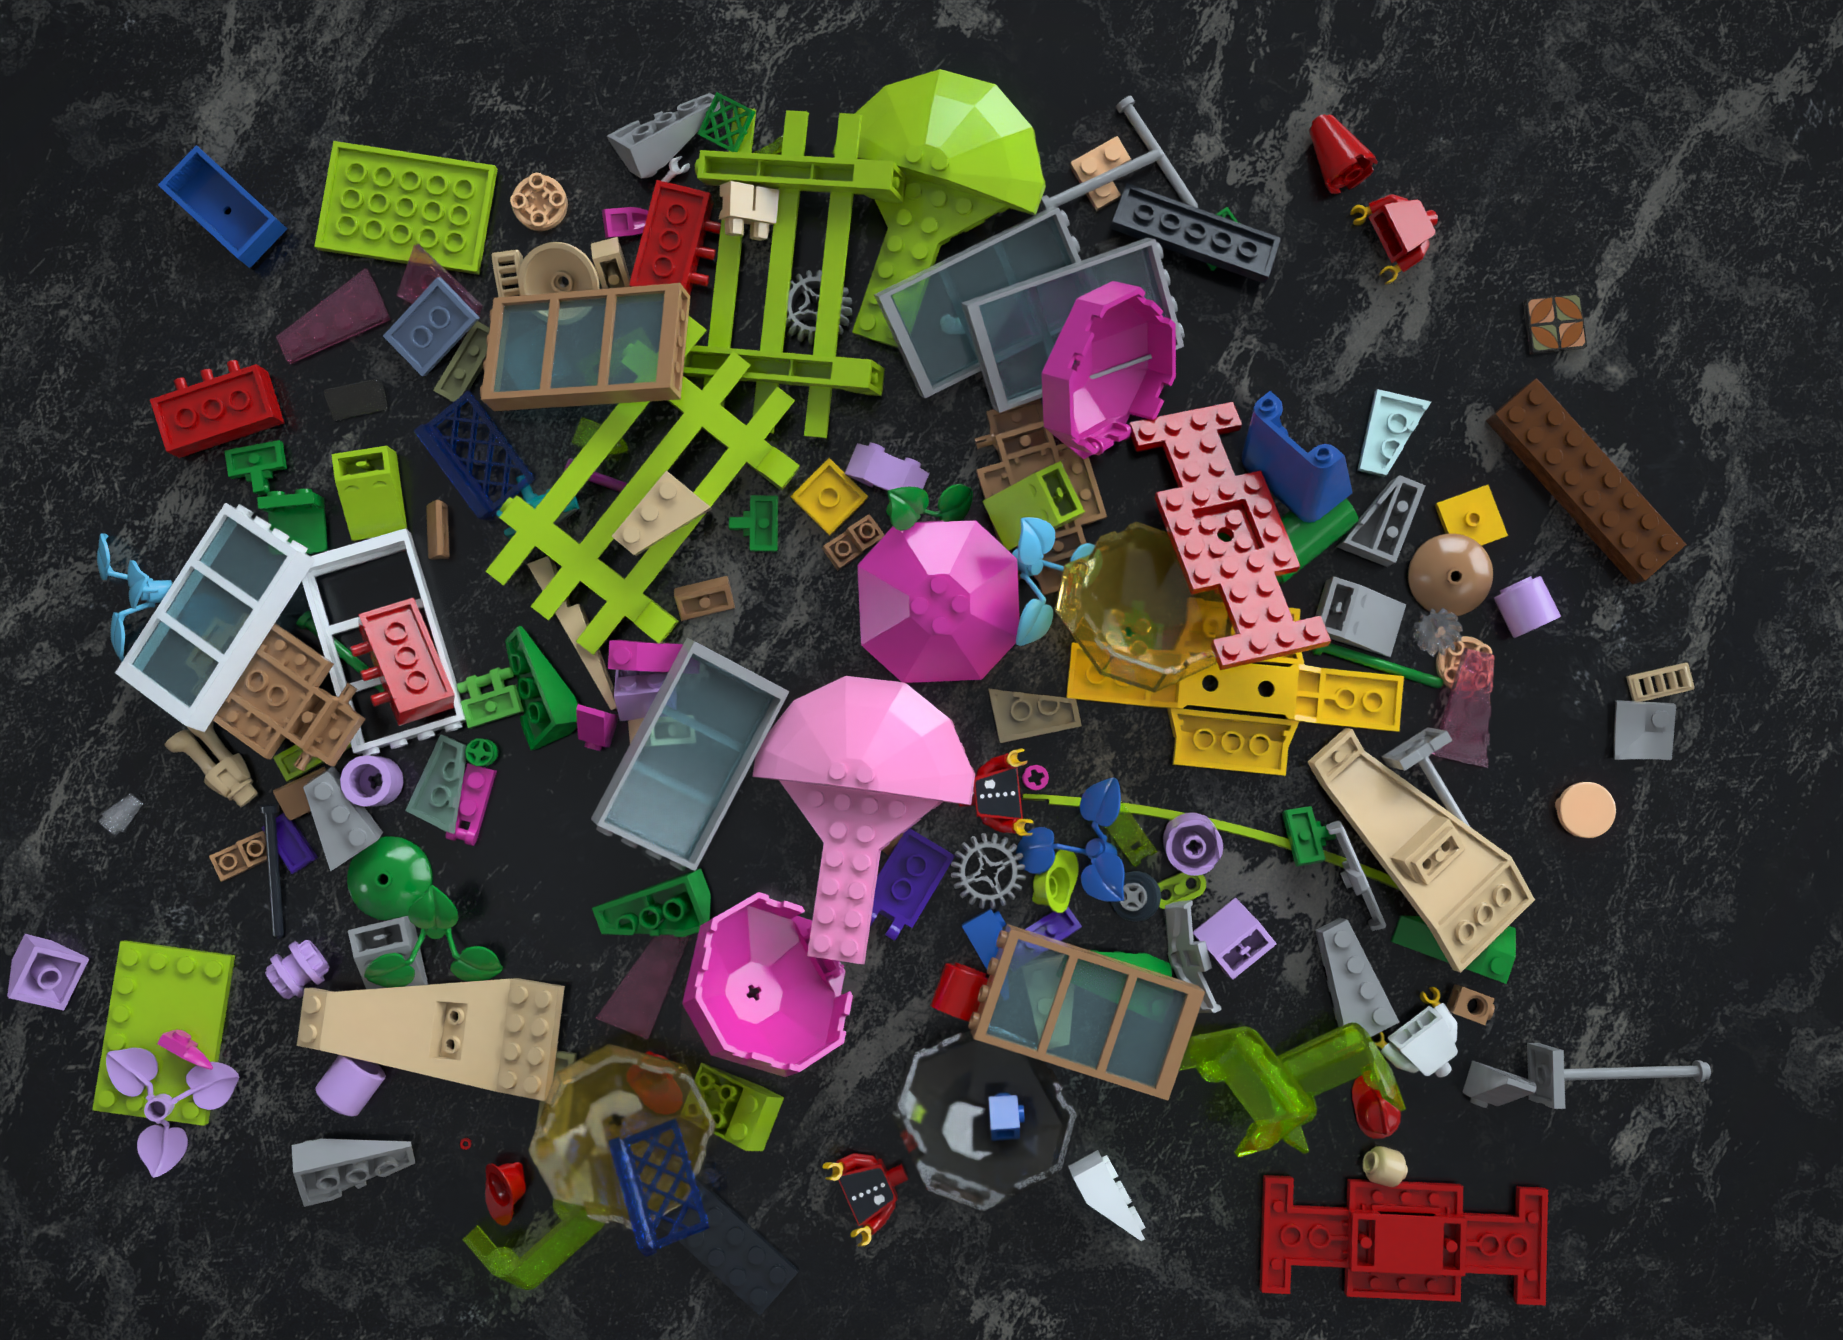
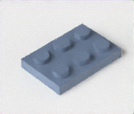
M439 277L431 283L383 337L421 376H426L472 328L480 317Z

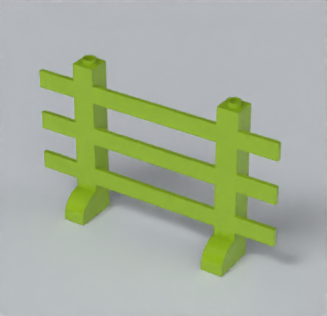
M738 108L739 114L745 112V110ZM786 110L781 155L752 153L755 113L738 152L700 150L699 159L695 163V172L697 178L706 185L720 186L734 181L754 185V187L760 186L779 190L776 224L773 226L760 351L731 348L743 235H726L725 220H721L708 346H694L685 357L683 375L703 377L704 388L734 351L751 365L739 381L757 382L753 416L776 387H779V384L809 386L804 436L827 438L832 388L859 394L882 396L885 368L873 360L836 357L853 195L862 194L879 201L903 203L906 175L894 161L858 159L862 122L861 114L839 113L835 157L830 158L804 156L809 113L806 111ZM747 116L740 119L742 127L747 119ZM736 121L732 123L731 132L738 129ZM739 134L732 137L733 144H735ZM800 191L831 193L813 355L783 353ZM724 399L723 402L720 404L723 408H724L725 399Z
M690 316L688 317L685 357L707 331ZM640 341L636 346L631 344L622 355L624 358L623 366L639 378L635 383L656 382L658 355ZM734 351L703 390L683 376L681 399L667 400L680 410L683 415L584 540L579 543L555 525L554 522L650 401L619 403L536 508L517 495L514 499L509 497L500 508V511L503 513L499 518L517 532L485 572L502 585H505L536 546L562 567L531 605L534 610L547 620H550L580 581L607 601L576 640L587 651L594 655L624 616L633 621L636 626L657 643H662L679 620L643 592L705 514L651 546L626 578H623L600 560L599 557L613 541L612 535L661 476L670 469L701 428L727 448V451L693 492L711 507L745 463L782 491L799 470V465L783 452L772 447L764 439L795 400L777 386L747 425L723 408L720 404L751 366Z

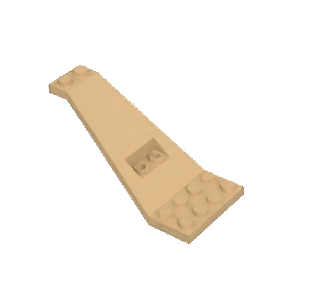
M1344 728L1308 761L1321 786L1429 927L1453 970L1461 973L1535 900L1510 855L1365 752L1353 729Z
M513 978L338 992L317 988H304L297 1046L330 1052L491 1091L547 1101L551 1100L565 986Z

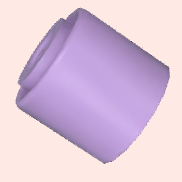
M1530 576L1500 590L1501 594L1494 597L1513 638L1561 617L1541 576L1534 579Z
M370 755L359 756L349 761L343 769L340 778L341 790L345 797L356 805L363 807L387 805L394 801L401 793L403 774L399 766L389 758ZM381 774L382 786L374 788L375 782L372 781V777H378Z
M339 1055L315 1089L317 1095L328 1108L339 1114L357 1116L383 1082L386 1075L383 1069L376 1063Z

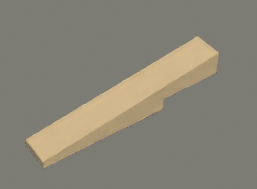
M549 556L527 564L542 591L558 572L554 560ZM567 597L555 614L609 708L612 711H617L614 699V686L600 650L598 649L593 655L576 642L590 624L584 607L580 604L571 606Z

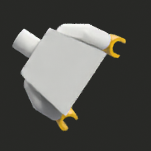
M1429 987L1433 993V999L1429 1000L1424 992H1420V999L1426 1004H1431L1434 1008L1428 1006L1388 1037L1389 1043L1384 1040L1382 1032L1379 1033V1041L1372 1042L1370 1038L1367 1041L1373 1046H1379L1382 1049L1381 1053L1399 1069L1411 1073L1420 1070L1425 1076H1430L1435 1072L1438 1077H1445L1451 1072V1066L1448 1061L1455 1057L1458 1052L1455 1046L1457 1041V1022L1446 1005L1440 1003L1439 990L1435 987Z

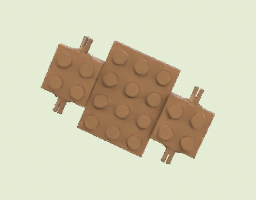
M1040 398L1000 413L994 409L986 411L990 425V434L974 438L977 449L993 445L998 451L1001 462L976 470L984 499L986 500L1024 478L1061 461L1085 513L1081 518L1055 529L1054 545L1049 552L1043 554L1042 560L1064 567H1071L1070 561L1073 553L1079 546L1086 544L1081 526L1107 518L1089 457L1082 459L1065 444L1056 446L1053 434L1044 427L1043 407ZM993 525V528H994V531H995V534H996L997 541H999V542L1002 544V542H1001V540H1000V538H999V536H998V534H997V532H996V530H995V527H994V525ZM1105 542L1095 545L1098 549H1101V555L1108 553L1107 548H1105ZM1043 566L1042 571L1038 575H1033L1044 596L1071 588L1068 584L1070 573ZM1018 571V580H1019V579H1022V578H1020V575H1021V574H1019V573H1022V572H1020V571Z
M245 612L237 626L231 625L217 617L203 640L225 654L250 614ZM274 623L216 713L213 721L267 759H272L285 738L289 739L302 750V753L293 765L304 771L312 757L319 758L326 764L334 767L365 721V718L355 712L349 704V701L358 690L353 685L347 683L339 697L332 696L327 691L319 688L334 663ZM198 647L186 663L196 670L201 678L194 691H192L196 696H198L219 663Z

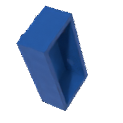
M197 145L158 184L159 187L249 268L287 230L277 218ZM231 208V213L225 214L226 209Z

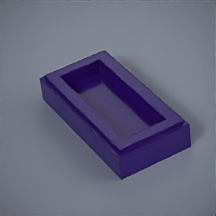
M284 813L276 817L278 854L290 873L295 874L318 859L294 820L289 821Z

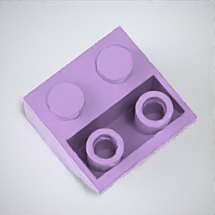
M616 670L614 699L620 721L645 718L668 672ZM674 688L666 705L676 710V689Z
M1237 898L1232 899L1193 931V935L1198 941L1206 942L1209 955L1226 976L1232 980L1276 945V942Z

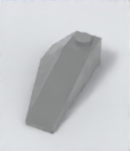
M708 93L682 103L677 107L678 111L663 113L661 111L654 114V120L640 125L639 120L632 122L607 135L608 140L631 173L640 178L652 177L657 173L658 169L664 167L699 131L715 95ZM719 102L717 103L714 112L718 111L721 108Z
M1472 1061L1463 1093L1471 1097V1103L1487 1108L1488 1103L1500 1106L1535 1093L1537 1087L1535 1082Z

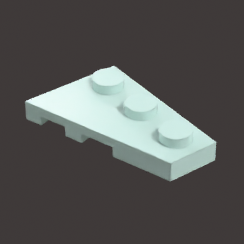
M1377 389L1372 402L1357 471L1385 477L1431 402Z

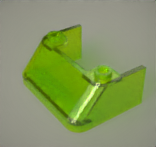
M1353 1022L1347 1023L1270 1059L1264 1066L1263 1076L1284 1142L1303 1154L1308 1153L1309 1149L1301 1126L1312 1121L1316 1116L1317 1104L1314 1096L1363 1075L1365 1083L1372 1089L1379 1090L1384 1100L1400 1111L1406 1110L1391 1067L1367 1030L1361 1025Z
M1242 1026L1192 1036L1189 1039L1179 1071L1196 1067L1201 1076L1209 1082L1225 1081L1255 1121L1249 1126L1247 1134L1234 1153L1237 1157L1270 1149L1304 1123L1314 1111L1311 1099L1254 1029Z
M559 1153L545 1166L564 1187L556 1194L553 1200V1209L562 1221L522 1257L519 1258L508 1247L497 1248L478 1225L462 1239L494 1276L523 1290L536 1288L601 1230L608 1219L606 1207Z

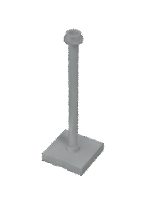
M1427 727L1382 756L1387 766L1404 771L1419 763L1447 811L1470 827L1428 758L1430 754L1453 741L1447 731Z
M1527 1043L1528 1080L1535 1082L1537 1087L1535 1093L1529 1095V1100L1543 1103L1545 1106L1553 1109H1565V1081L1693 1077L1697 1082H1704L1711 1076L1709 1064L1701 1060H1695L1692 1066L1564 1069V1050L1541 1043Z

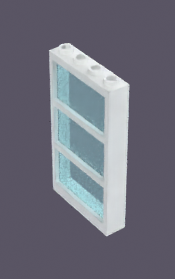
M227 503L224 504L115 672L182 724L202 732L206 731L315 561V559L306 554L308 548L294 540L289 543V536L276 528L271 531L270 523L258 516L253 519L252 515L254 513L240 504L237 508Z

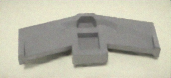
M1337 820L1327 824L1326 828L1329 834H1336L1347 861L1342 862L1345 871L1340 873L1346 888L1352 887L1357 896L1362 894L1372 917L1368 921L1370 929L1372 931L1384 929L1386 923L1342 823Z
M1177 901L1165 905L1168 940L1167 954L1171 967L1179 980L1198 985L1205 991L1198 1013H1216L1222 1010L1221 1006L1216 1004L1202 973L1212 968L1206 942L1193 941L1191 916L1193 901Z

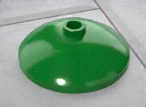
M381 837L353 857L347 875L349 893L357 907L373 918L388 921L408 916L410 906L432 885L430 862L422 849L415 843L401 837ZM383 874L388 876L387 884H382L380 881Z

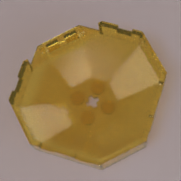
M1135 522L1128 525L1120 533L1113 531L1100 536L1090 555L1064 565L1055 612L1100 675L1155 693L1217 663L1211 643L1214 639L1231 635V621L1220 593L1215 594L1214 590L1191 595L1168 532ZM1127 626L1131 627V631L1135 634L1128 637L1122 629H1126Z
M608 1044L556 1072L532 1138L529 1152L554 1199L585 1206L587 1216L591 1220L608 1224L609 1221L624 1224L625 1228L638 1230L689 1201L693 1191L691 1186L696 1173L699 1174L706 1155L705 1147L709 1136L713 1135L716 1123L686 1064ZM614 1113L618 1116L624 1115V1118L621 1120L622 1125L618 1127L616 1124H609L612 1120L611 1115Z

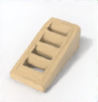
M519 250L492 253L498 296H521L519 288L505 290V286L518 284L519 270L523 262L522 254ZM515 262V265L502 266V264ZM517 273V276L503 277V274Z
M1688 663L1626 676L1632 701L1642 702L1694 690V683ZM1664 673L1667 675L1670 689H1666ZM1651 676L1655 678L1658 692L1654 691ZM1639 679L1644 681L1646 695L1642 694Z

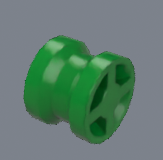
M474 739L467 745L465 755L467 760L475 766H489L496 761L498 749L493 741Z

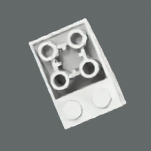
M1097 1150L1068 1166L1073 1179L1089 1206L1140 1241L1145 1239L1141 1230L1145 1229V1226L1135 1207L1128 1208L1127 1205L1132 1201L1121 1181L1115 1183L1113 1180L1118 1175L1107 1155L1101 1157Z

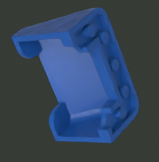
M1269 391L1255 403L1241 456L1243 466L1249 473L1262 471L1269 491L1300 520L1309 523L1315 522L1353 493L1345 455L1329 444L1318 445L1308 453L1289 437L1287 430L1282 426L1280 420L1283 412L1282 402Z

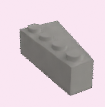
M1338 918L1316 929L1323 966H1325L1327 974V984L1333 1000L1334 1014L1339 1026L1341 1043L1350 1048L1399 1023L1349 921Z

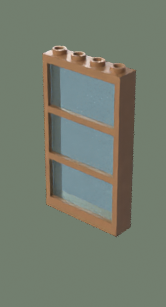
M681 283L494 298L493 308L490 310V331L486 339L487 355L483 363L484 379L483 385L480 387L481 400L493 411L681 399L690 295Z
M1007 924L1005 931L1001 930L997 938L996 947H999L996 958L992 957L988 964L987 974L990 976L987 985H982L980 988L977 1013H972L968 1028L971 1029L973 1038L1169 1100L1205 991L1198 985Z

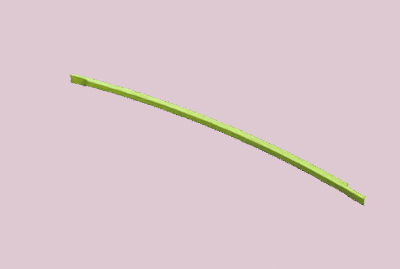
M1039 794L1022 795V800L1045 801L1048 799V805L1080 807L1081 801L1079 797ZM1122 802L1120 803L1119 812L1167 820H1173L1177 816L1185 814ZM1209 818L1219 831L1291 850L1290 842L1287 838ZM1324 851L1326 862L1344 868L1342 862L1347 861L1346 858ZM1360 864L1366 877L1400 890L1388 874Z

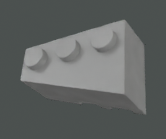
M333 766L311 779L303 787L330 872L376 842L383 833L365 807L353 804L345 797L341 790V775Z

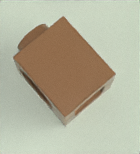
M1454 984L1446 1006L1451 1013L1486 1025L1487 1020L1491 1019L1495 1009L1493 1004L1494 998ZM1475 998L1477 1008L1473 1012H1469L1467 1004L1471 999Z

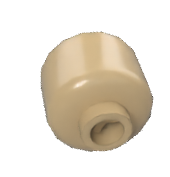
M1376 1146L1371 1151H1368L1363 1159V1170L1367 1178L1373 1183L1395 1187L1405 1179L1408 1172L1404 1156L1399 1151Z

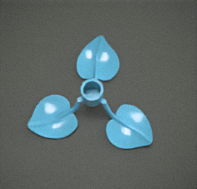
M1033 517L1021 518V534L1018 548L1012 553L1017 558L1018 571L1022 572L1020 578L1028 583L1039 598V600H1030L1022 612L1016 635V644L1019 646L1034 642L1043 637L1049 630L1053 619L1052 607L1045 604L1046 598L1029 576L1038 575L1042 571L1043 566L1070 573L1068 577L1069 586L1081 589L1088 586L1096 578L1102 556L1097 546L1086 543L1079 546L1073 553L1070 561L1071 567H1064L1042 560L1043 554L1049 552L1054 545L1055 529L1050 523Z
M101 533L97 552V565L102 580H107L108 575L126 579L130 587L129 601L131 608L119 613L114 612L111 621L112 645L119 659L123 661L125 644L123 621L125 616L145 608L155 607V603H161L172 586V581H153V578H149L139 569L134 560L129 561L128 574L113 571L110 566V554L106 542L108 535ZM140 597L141 600L147 601V603L137 606Z

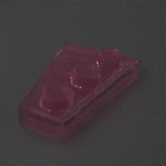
M419 244L414 245L397 296L413 304L436 278L441 277L479 316L483 305Z

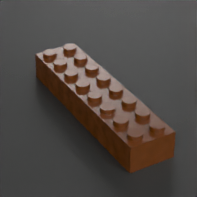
M1537 378L1524 386L1486 420L1632 585L1646 581L1687 545Z

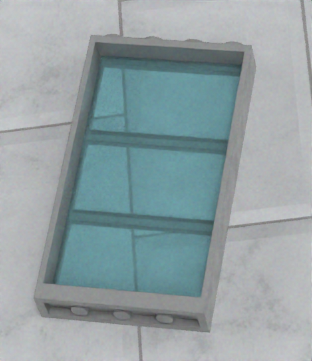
M1050 207L1036 214V216L1034 215L874 294L920 396L927 398L981 371L962 309V302L1081 261L1078 254L1080 246L1074 236L1071 237L1067 226L1070 223L1063 210L1060 211L1058 207ZM1084 269L1036 286L1050 336L1062 330L1076 299L1090 292ZM1027 289L979 306L996 363L1042 341Z
M1145 238L961 303L994 410L1000 413L1042 398L1041 373L1076 299L1111 281L1141 287L1146 292L1144 297L1153 300L1163 310L1162 316L1170 318L1176 324V349L1184 347L1182 340L1185 337L1182 325L1177 322L1175 314L1178 311L1177 303L1169 292L1170 277L1167 270L1163 269L1161 262L1163 250L1158 242L1156 243V239ZM1151 354L1142 356L1091 375L1089 378L1095 379L1151 359L1152 356Z
M686 638L591 818L598 825L596 830L612 837L613 833L622 836L621 841L633 848H637L639 844L647 848L645 853L659 860L664 856L671 860L670 865L682 871H685L686 867L696 871L789 691L707 647Z

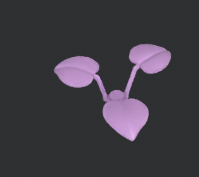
M128 1048L107 1053V1071L115 1088L124 1095L135 1097L141 1094L146 1086L148 1091L146 1100L148 1102L144 1108L145 1116L149 1120L163 1125L149 1126L140 1134L137 1142L140 1158L147 1166L153 1178L172 1169L184 1156L188 1146L185 1131L179 1127L169 1128V1122L164 1119L173 1111L174 1104L193 1094V1100L200 1108L213 1110L223 1106L232 1096L239 1080V1074L233 1068L219 1062H210L213 1066L212 1070L196 1065L186 1076V1082L191 1088L190 1090L174 1098L167 1094L154 1096L153 1084L150 1080L158 1073V1063L150 1051L143 1048Z

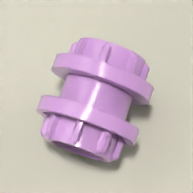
M305 940L300 944L296 941L291 943L289 948L292 953L284 959L278 954L270 958L272 964L266 968L265 973L275 989L285 999H290L295 995L301 998L304 995V985L311 980L317 985L325 981L323 975L328 972L329 965L321 952L309 940Z

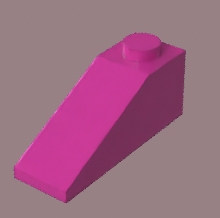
M610 640L608 669L669 672L683 644ZM690 658L683 673H699V661Z
M578 704L576 709L578 739L586 741L584 747L601 751L602 746L610 748L619 716Z

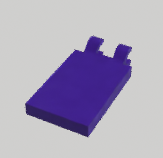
M910 828L905 831L877 877L870 926L878 913L893 921L885 935L894 941L905 924L913 928L955 855Z

